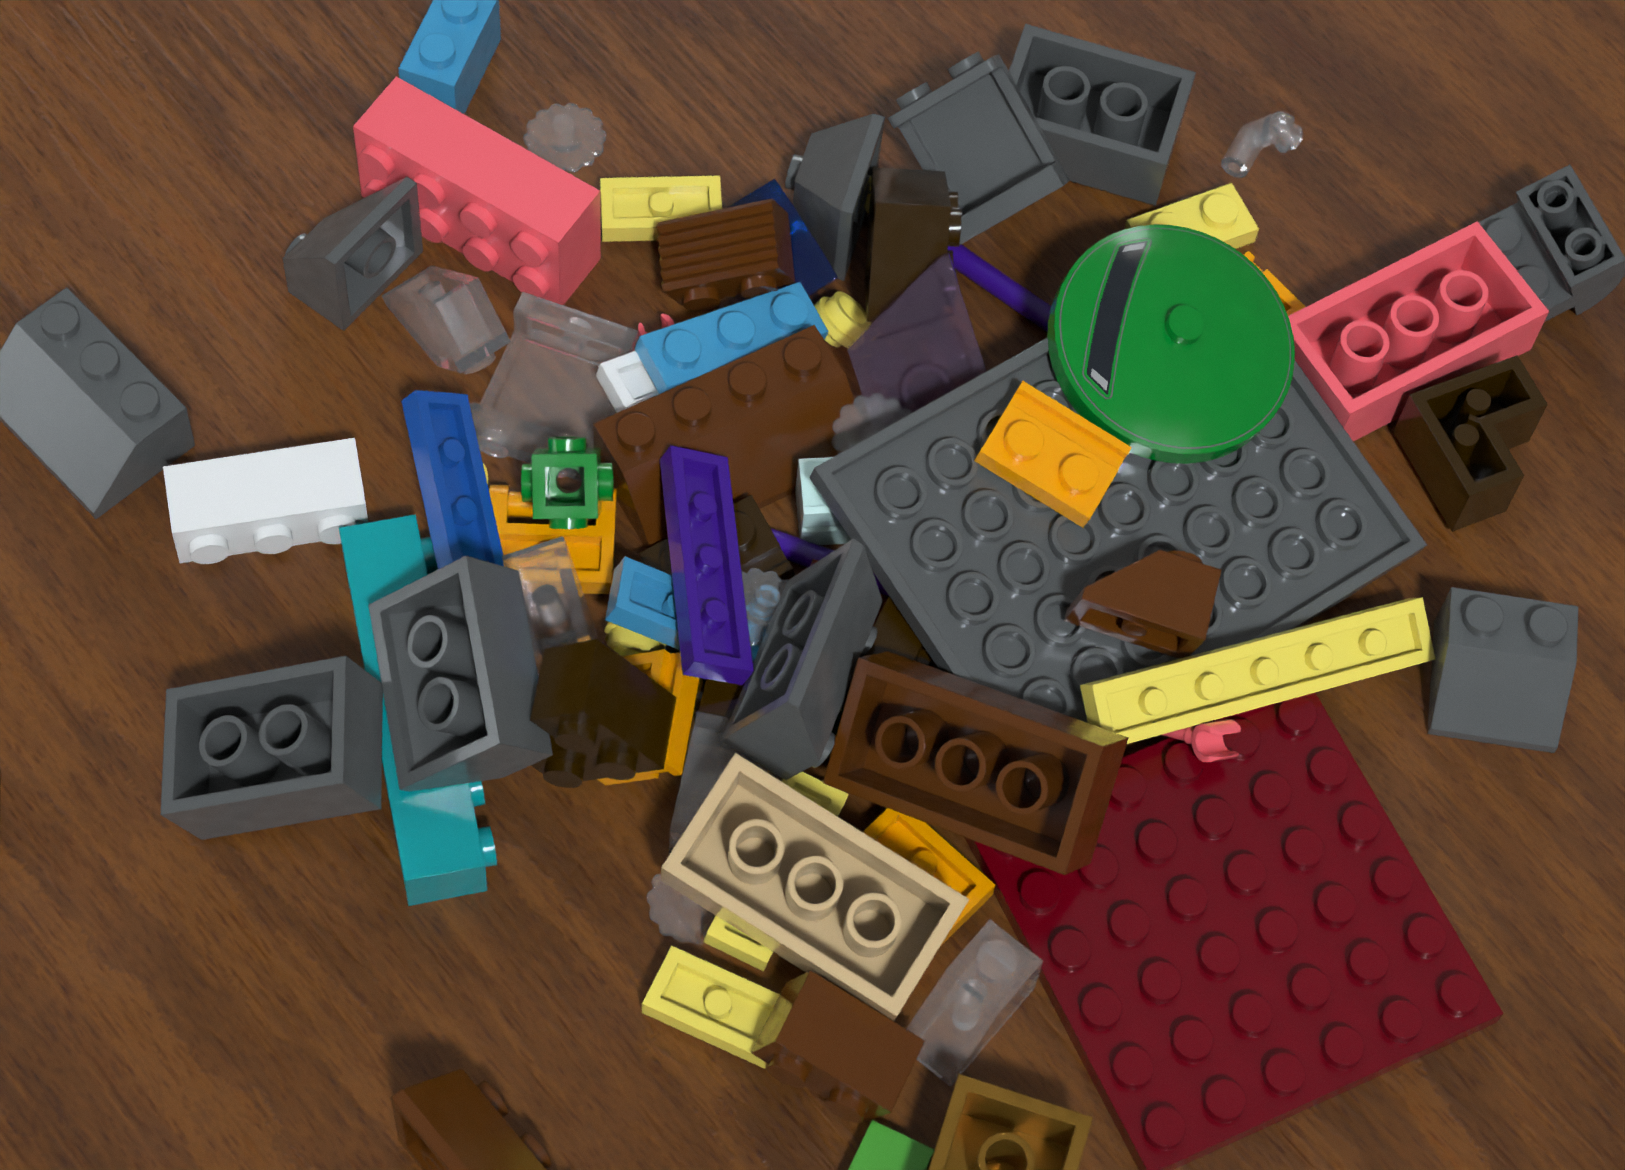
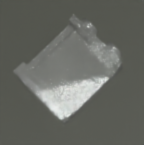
M522 292L513 311L514 332L480 404L472 402L470 408L479 448L483 453L496 458L509 456L532 464V453L537 448H548V437L582 436L586 437V448H593V423L614 415L616 412L596 377L600 363L635 351L638 341V330ZM565 468L558 474V478L567 476L582 482L580 474L575 469Z

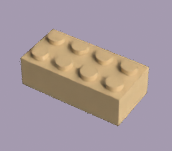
M737 753L734 754L661 867V881L804 972L813 971L893 1021L969 901L967 897Z

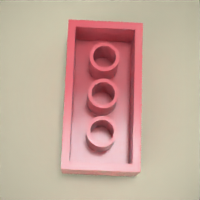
M396 76L353 126L362 197L365 198L405 177H409L417 183L422 236L434 243L443 242L461 252L476 268L486 272L492 270L510 280L525 296L533 300L543 299L561 309L601 259L600 190Z
M1477 221L1288 317L1294 337L1295 361L1347 434L1355 441L1400 418L1410 394L1530 351L1549 310Z

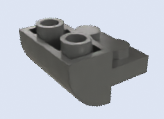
M1570 164L1517 191V203L1479 222L1549 310L1545 321L1571 308L1576 316L1583 313L1610 294L1625 276V256Z

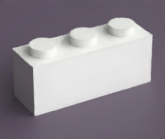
M355 438L163 466L171 530L179 563L193 561L199 564H213L231 555L256 551L263 554H277L295 545L321 541L326 544H341L340 527L369 523Z

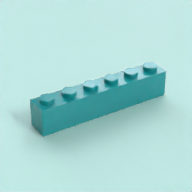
M416 514L339 528L364 670L380 682L381 676L369 604L438 570L431 536L420 538ZM383 694L382 767L408 906L488 891L485 867L496 866L497 857L491 827L478 828L474 807L485 805L482 781L410 792L400 790Z

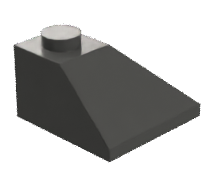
M870 114L811 133L804 156L794 154L787 172L785 188L794 191L792 216L831 276L845 281L867 215L865 204L868 194H870L872 167H879L885 117L877 114Z
M405 177L324 218L308 234L303 233L296 237L289 245L283 258L288 292L344 331L423 252L417 183L409 177Z

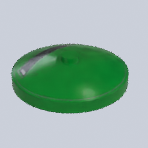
M1144 225L1128 228L1107 236L1090 247L1075 262L1062 281L1050 310L1047 334L1049 355L1056 379L1065 397L1080 416L1132 447L1129 452L1140 457L1166 463L1190 464L1206 462L1231 454L1249 443L1264 429L1283 404L1290 388L1295 365V345L1290 320L1279 295L1266 276L1246 256L1218 238L1197 230L1174 225Z

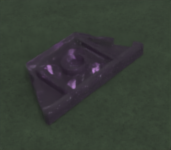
M949 253L940 255L847 349L875 434L987 372Z

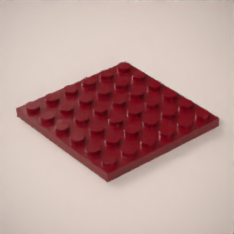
M1316 693L1209 721L1231 719L1240 725L1241 732L1223 735V741L1227 749L1239 753V756L1236 758L1215 762H1202L1195 755L1192 745L1175 738H1168L1123 757L1091 864L1069 874H1060L965 838L983 874L995 884L993 893L1138 1170L1177 1169L1497 1023L1504 1014Z

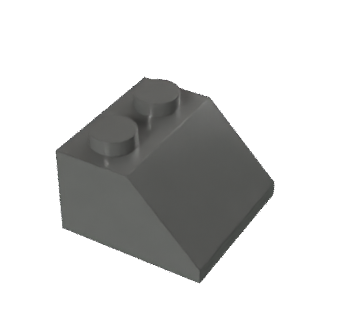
M1451 587L1434 620L1433 649L1436 660H1432L1427 734L1555 753L1559 744L1577 664L1579 606Z

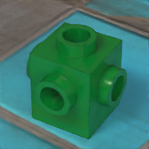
M548 437V448H537L532 453V464H522V501L533 502V519H549V528H587L588 519L599 518L602 512V501H613V463H601V448H586V437ZM572 468L578 471L582 479L581 486L574 491L564 490L558 483V474L561 470Z

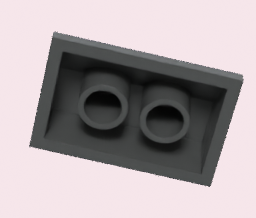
M67 287L15 324L0 350V421L95 519L99 518L162 471L163 466L170 465L195 446L187 408Z
M852 539L787 581L753 662L754 672L745 681L721 739L785 780L811 766L813 768L820 766L830 754L836 735L831 731L838 713L845 707L858 658L866 655L878 633V629L873 624L882 604V598L863 544Z
M464 556L369 604L400 790L410 792L504 778L553 755L549 734L530 721L539 677L518 570Z

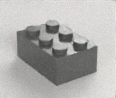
M1025 24L1009 73L1070 181L1156 206L1185 115L1196 72Z
M341 656L166 689L160 815L197 838L204 840L381 809L382 683L347 656Z

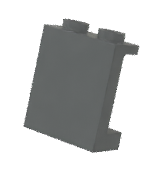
M979 51L947 69L953 80L932 92L928 83L925 82L896 99L901 110L887 118L893 129L896 127L900 129L922 169L945 171L948 190L958 192V209H961L962 215L959 245L1061 188L1070 181L1000 55H995L984 61Z

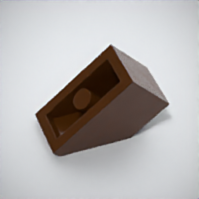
M1158 550L1086 586L1067 608L1064 621L1178 659L1188 657L1206 640L1221 569L1203 564L1198 556L1189 552Z

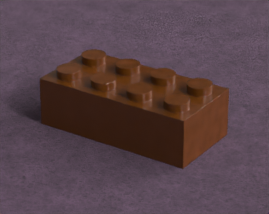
M887 651L858 658L823 784L1066 875L1091 864L1128 737Z

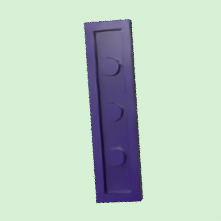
M670 445L660 458L682 673L686 676L743 685L752 675L754 669L728 457Z

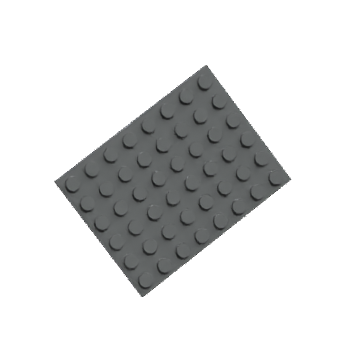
M1048 337L813 469L809 477L850 539H855L865 546L873 573L939 670L1086 723L1088 721L1080 685L1178 659L1065 622L1064 618L1067 608L1086 586L1158 550L1189 552L1198 556L1203 564L1221 569L1206 640L1190 655L1192 656L1301 627L1417 555L1427 546L1296 361L1290 388L1283 404L1271 421L1249 443L1233 453L1218 459L1190 464L1154 461L1129 452L1092 517L1083 528L974 461L1022 381H1025L1077 413L1065 397L1056 379L1049 355Z

